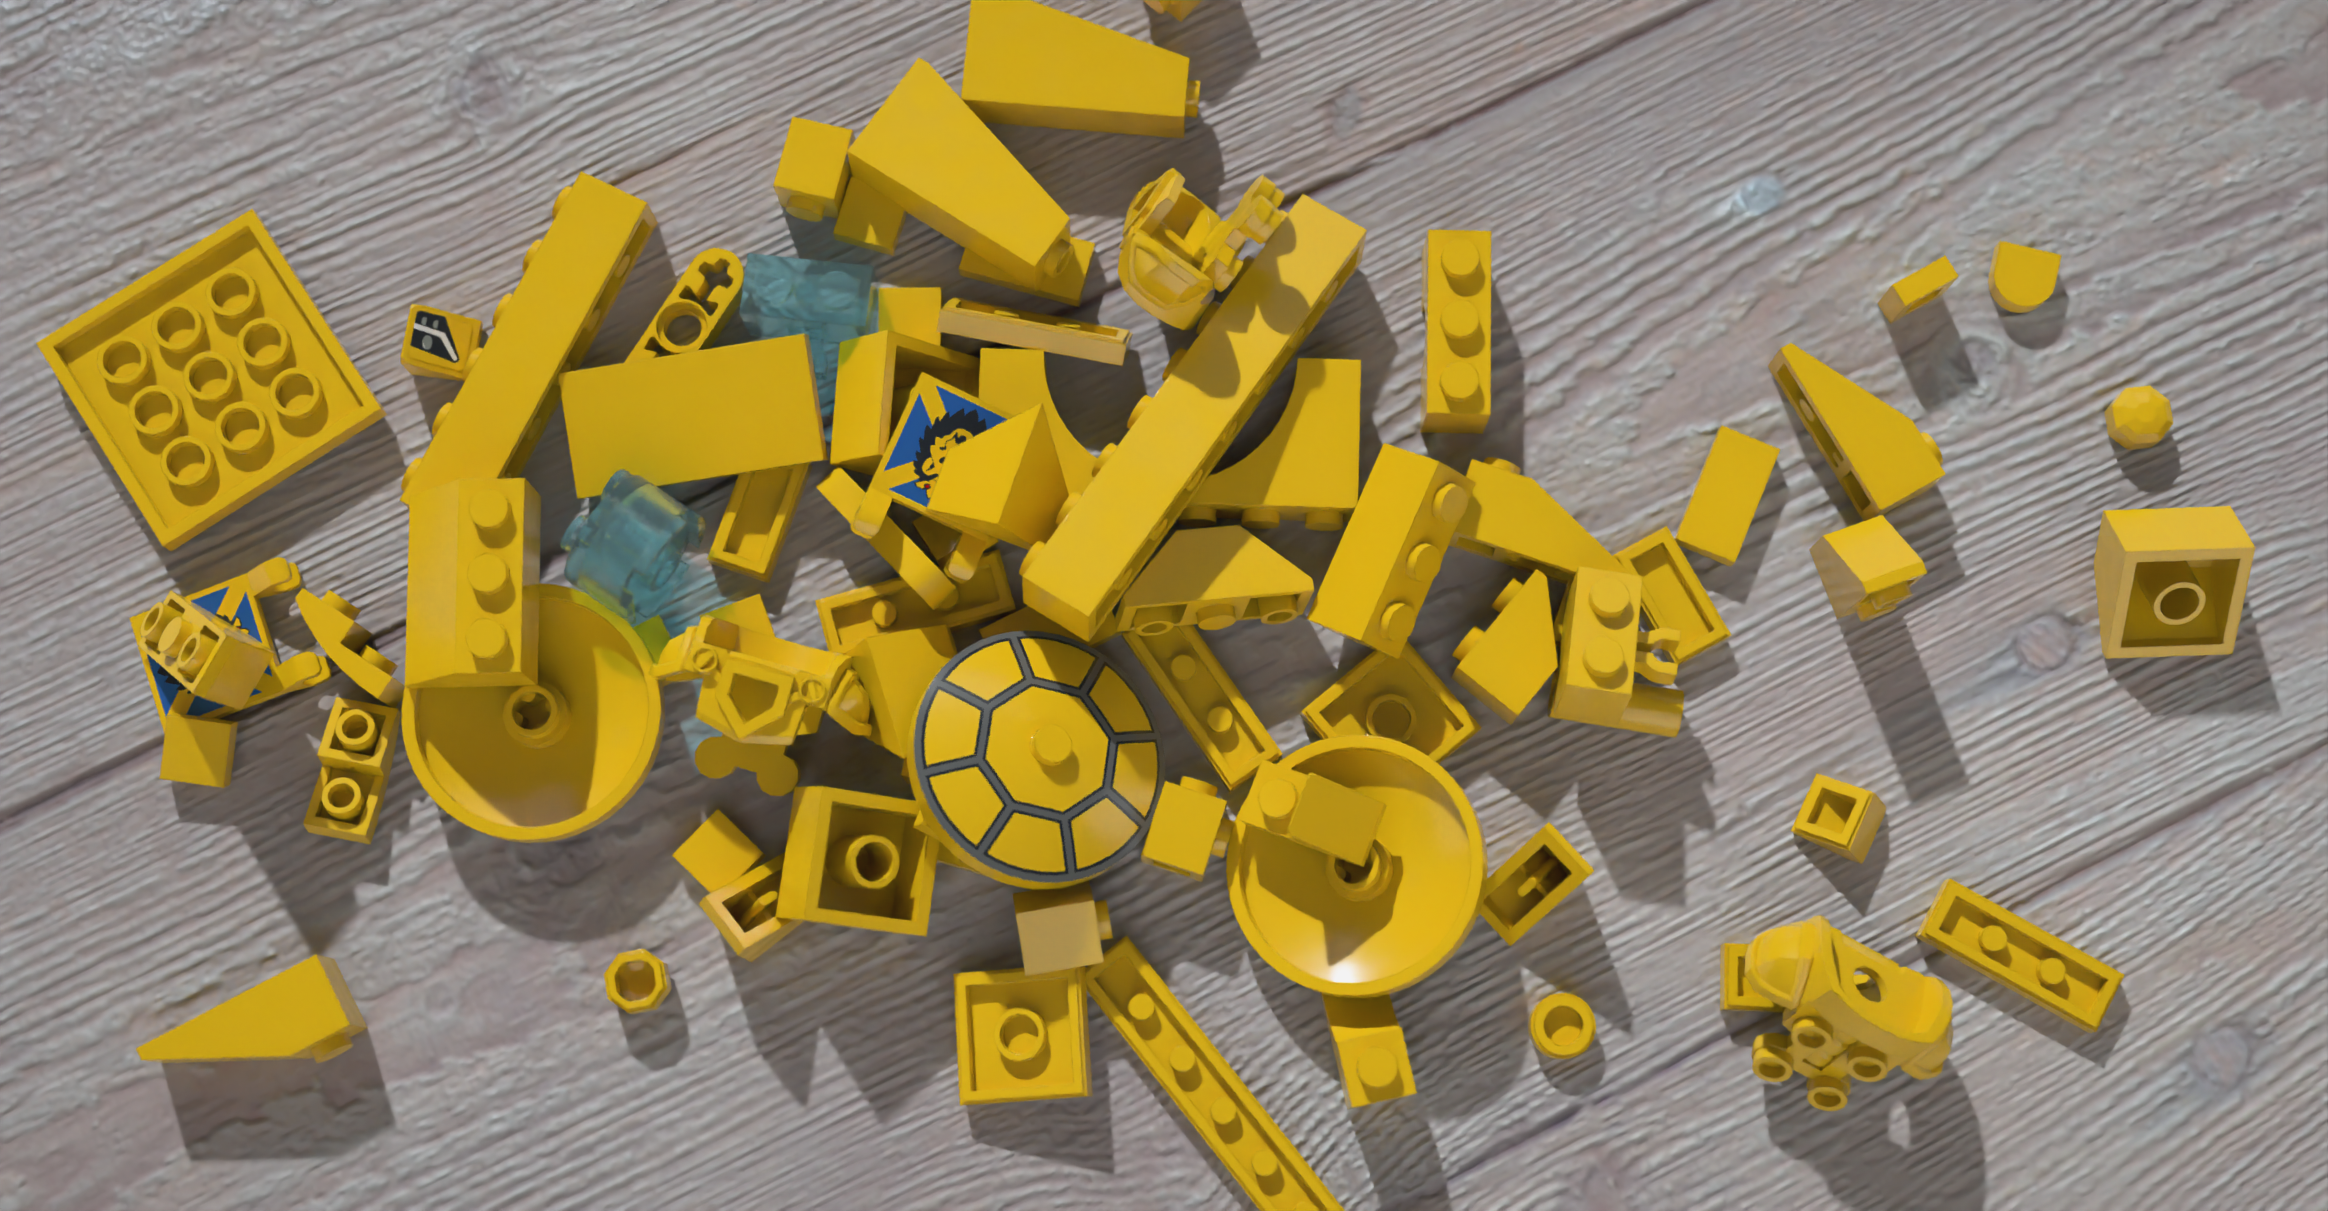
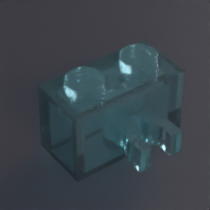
M748 253L739 314L750 335L778 338L803 333L808 334L811 352L814 356L815 378L826 380L828 359L823 349V343L839 344L841 341L875 333L880 285L874 266Z

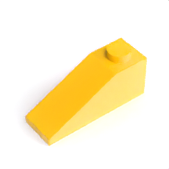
M1789 343L1780 348L1768 364V368L1863 521L1890 512L1929 490L1946 475L1941 467L1943 458L1940 449L1929 434L1925 432L1920 433L1910 418L1796 345Z
M1486 457L1484 462L1471 460L1465 476L1476 482L1468 500L1466 511L1456 527L1449 546L1530 573H1534L1538 569L1548 579L1567 584L1569 579H1574L1578 566L1631 574L1535 480L1520 475L1521 469L1517 465L1494 457Z
M315 954L136 1048L142 1061L158 1063L310 1059L314 1057L316 1063H321L349 1050L353 1046L350 1037L368 1027L335 959Z

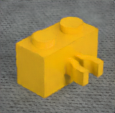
M1578 566L1565 602L1554 715L1618 725L1632 696L1634 672L1640 673L1652 682L1673 685L1677 676L1678 663L1661 662L1650 652L1656 649L1675 652L1680 643L1681 630L1670 628H1657L1649 632L1638 630L1643 576Z

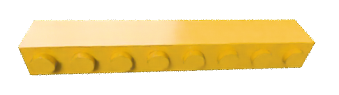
M1304 194L1301 195L1289 213L1281 210L1283 213L1281 222L1272 235L1264 242L1266 244L1257 257L1254 258L1248 255L1243 259L1240 271L1230 284L1232 291L1222 304L1217 301L1212 302L1203 314L1196 331L1199 336L1188 351L1181 347L1173 354L1163 372L1162 381L1164 383L1153 398L1148 395L1143 396L1137 403L1129 417L1127 428L1130 430L1118 446L1109 443L1101 452L1092 470V476L1094 477L1092 482L1082 495L1075 491L1067 498L1056 519V525L1059 527L1046 544L1041 541L1036 542L1025 556L1019 570V574L1022 576L1023 603L1089 643L1361 263L1367 230Z

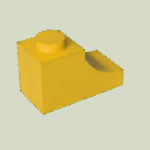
M1320 993L1347 1110L1416 1094L1417 1091L1402 1027L1400 1028L1390 994L1369 998H1343Z

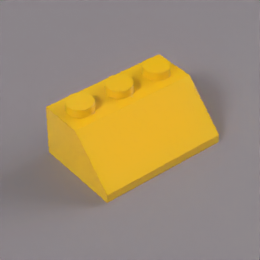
M525 478L458 479L410 495L405 687L440 688L538 685L541 495Z

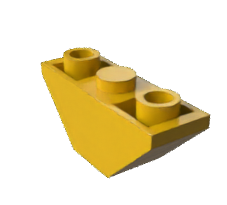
M1240 525L1177 530L1123 595L1115 617L1116 632L1135 630L1138 635L1154 636L1170 631L1173 626L1198 624V627L1203 630H1218L1229 627L1239 620L1261 619L1262 623L1270 625L1286 623L1303 614L1315 590L1313 579Z
M170 590L163 603H156L145 616L140 630L142 639L138 644L143 651L193 694L240 710L243 709L275 655L274 652L256 638Z

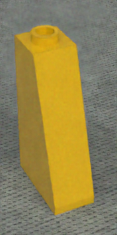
M971 0L961 99L983 123L1184 139L1186 117L1198 118L1201 81L1189 80L1190 58L1035 1Z
M918 58L847 150L852 177L863 181L905 208V211L962 247L968 248L1037 292L1048 275L1056 278L1061 274L1073 254L1074 246L1070 244V218L935 69L923 59Z

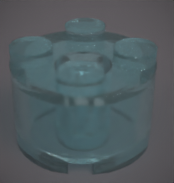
M620 469L605 485L601 494L602 501L589 518L580 515L569 525L562 537L560 546L569 552L564 569L566 581L628 623L635 624V612L645 618L649 617L666 601L683 579L690 565L681 560L688 543L699 549L705 535L706 521L702 516L642 476L632 475L625 469Z

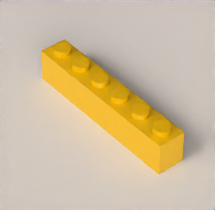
M582 171L572 187L566 186L560 192L552 210V219L554 221L543 241L540 239L536 240L528 249L522 265L524 275L513 294H506L496 307L492 319V325L495 328L483 349L480 347L476 348L469 356L462 373L464 384L453 403H446L438 412L432 426L434 438L423 458L417 457L414 459L404 474L401 484L403 494L400 501L407 508H409L410 495L458 479L520 477L562 400L558 373L577 371L658 224L647 202Z

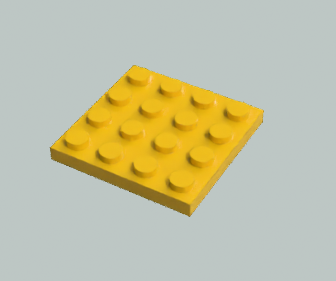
M253 209L36 343L164 548L171 552L387 415L264 222Z

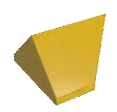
M1043 403L950 448L946 453L925 511L1030 550L1038 541L1046 544L1058 528L1056 519L1060 509L1069 497V493Z
M940 624L869 636L845 654L853 657L851 668L858 672V681L869 695L870 713L868 724L872 725L873 729L871 736L864 737L902 759H905L907 756L908 732L919 699L937 673L958 654L949 625Z

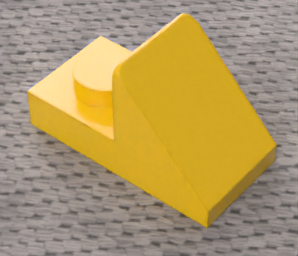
M1262 759L1239 820L1247 825L1364 867L1386 805L1312 772L1306 775Z

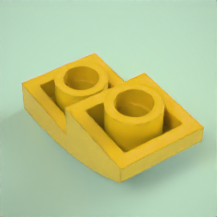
M302 588L295 597L305 622L324 651L359 686L380 701L395 708L403 697L405 685L391 677L398 667L397 664L371 647L364 646L372 633L355 622L361 610L330 590L326 592L321 600Z
M336 697L317 753L322 767L303 821V825L308 833L371 845L384 801L396 747L401 716L398 708Z

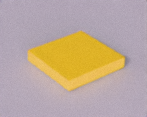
M1406 641L1399 659L1377 650L1373 651L1300 713L1321 740L1344 735L1385 737L1416 748L1439 765L1482 728L1408 641Z
M1085 966L1028 976L1025 975L1024 968L953 974L959 1098L961 1106L1093 1097Z

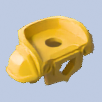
M1174 168L1166 171L1157 180L1149 182L1146 187H1142L1141 191L1136 193L1128 208L1122 233L1123 239L1119 246L1121 250L1117 273L1123 289L1138 306L1152 316L1181 330L1192 329L1196 326L1212 302L1215 289L1219 292L1225 290L1240 271L1243 261L1237 256L1244 247L1245 240L1252 238L1259 245L1263 244L1272 235L1283 218V213L1277 208L1281 204L1285 193L1278 189L1263 174L1249 187L1236 210L1226 221H1220V216L1183 187L1185 178Z
M703 615L699 625L688 626L685 633L668 642L661 653L658 663H652L649 670V675L671 683L703 679L695 718L722 732V737H709L700 742L695 751V764L699 772L708 778H725L731 775L737 767L756 772V781L761 790L771 796H786L793 792L795 787H798L801 780V770L796 761L786 755L788 745H793L796 736L819 733L825 712L855 736H871L873 726L868 724L870 713L869 695L858 681V672L851 668L852 656L823 651L786 641L719 618Z
M1822 915L1813 916L1806 921L1780 925L1777 928L1759 934L1750 942L1745 957V975L1755 992L1786 1008L1783 1011L1782 1024L1791 1032L1789 1036L1779 1033H1764L1756 1037L1751 1054L1753 1060L1752 1070L1756 1076L1769 1082H1782L1789 1079L1793 1070L1807 1077V1099L1812 1106L1824 1111H1837L1844 1108L1847 1104L1848 1095L1851 1092V1076L1861 1081L1875 1082L1885 1078L1887 1073L1897 1065H1900L1904 1072L1919 1080L1937 1077L1943 1071L1944 1060L1951 1051L1953 1040V1001L1951 991L1943 981L1935 977L1924 976L1906 966L1899 967L1898 963L1831 926L1828 919ZM1854 972H1863L1865 975H1854Z

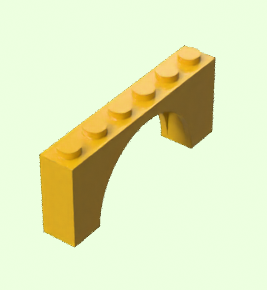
M981 348L978 399L1014 416L1043 403L1069 496L1075 491L1082 495L1094 479L1092 470L1097 458L1090 454L1069 432L1054 406L1047 385V367L1044 350ZM1298 358L1293 391L1284 413L1270 435L1259 447L1238 463L1208 476L1178 517V523L1190 527H1208L1216 524V518L1242 519V526L1271 529L1279 527L1280 520L1305 521V527L1311 530L1335 531L1342 529L1343 522L1350 521L1358 502L1361 360Z

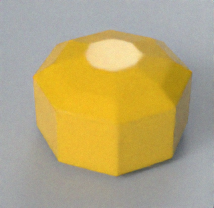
M2151 386L2125 388L2104 412L2108 436L2127 450L2152 448L2173 425L2170 400Z
M643 948L618 953L604 973L607 998L630 1014L657 1010L672 989L668 964Z

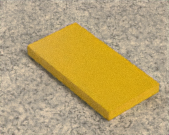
M805 333L558 373L577 499H587L828 460L809 335Z

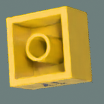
M825 786L795 787L776 917L927 937L940 841L913 827L920 811L917 801Z

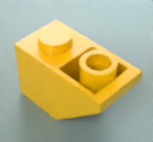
M1883 515L1823 535L1809 549L1837 619L1857 612L1860 622H1864L1889 613L1897 608L1896 603L1913 596L1910 587L1927 574L1922 559Z
M1538 569L1534 571L1525 584L1514 577L1491 606L1500 613L1486 632L1475 625L1452 653V656L1459 660L1460 663L1451 678L1509 725H1512L1558 667L1547 576Z

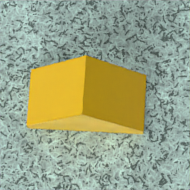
M1548 822L1487 879L1485 896L1479 913L1511 947L1595 870L1557 829Z
M785 852L710 893L698 903L737 955L751 963L804 922L776 917Z

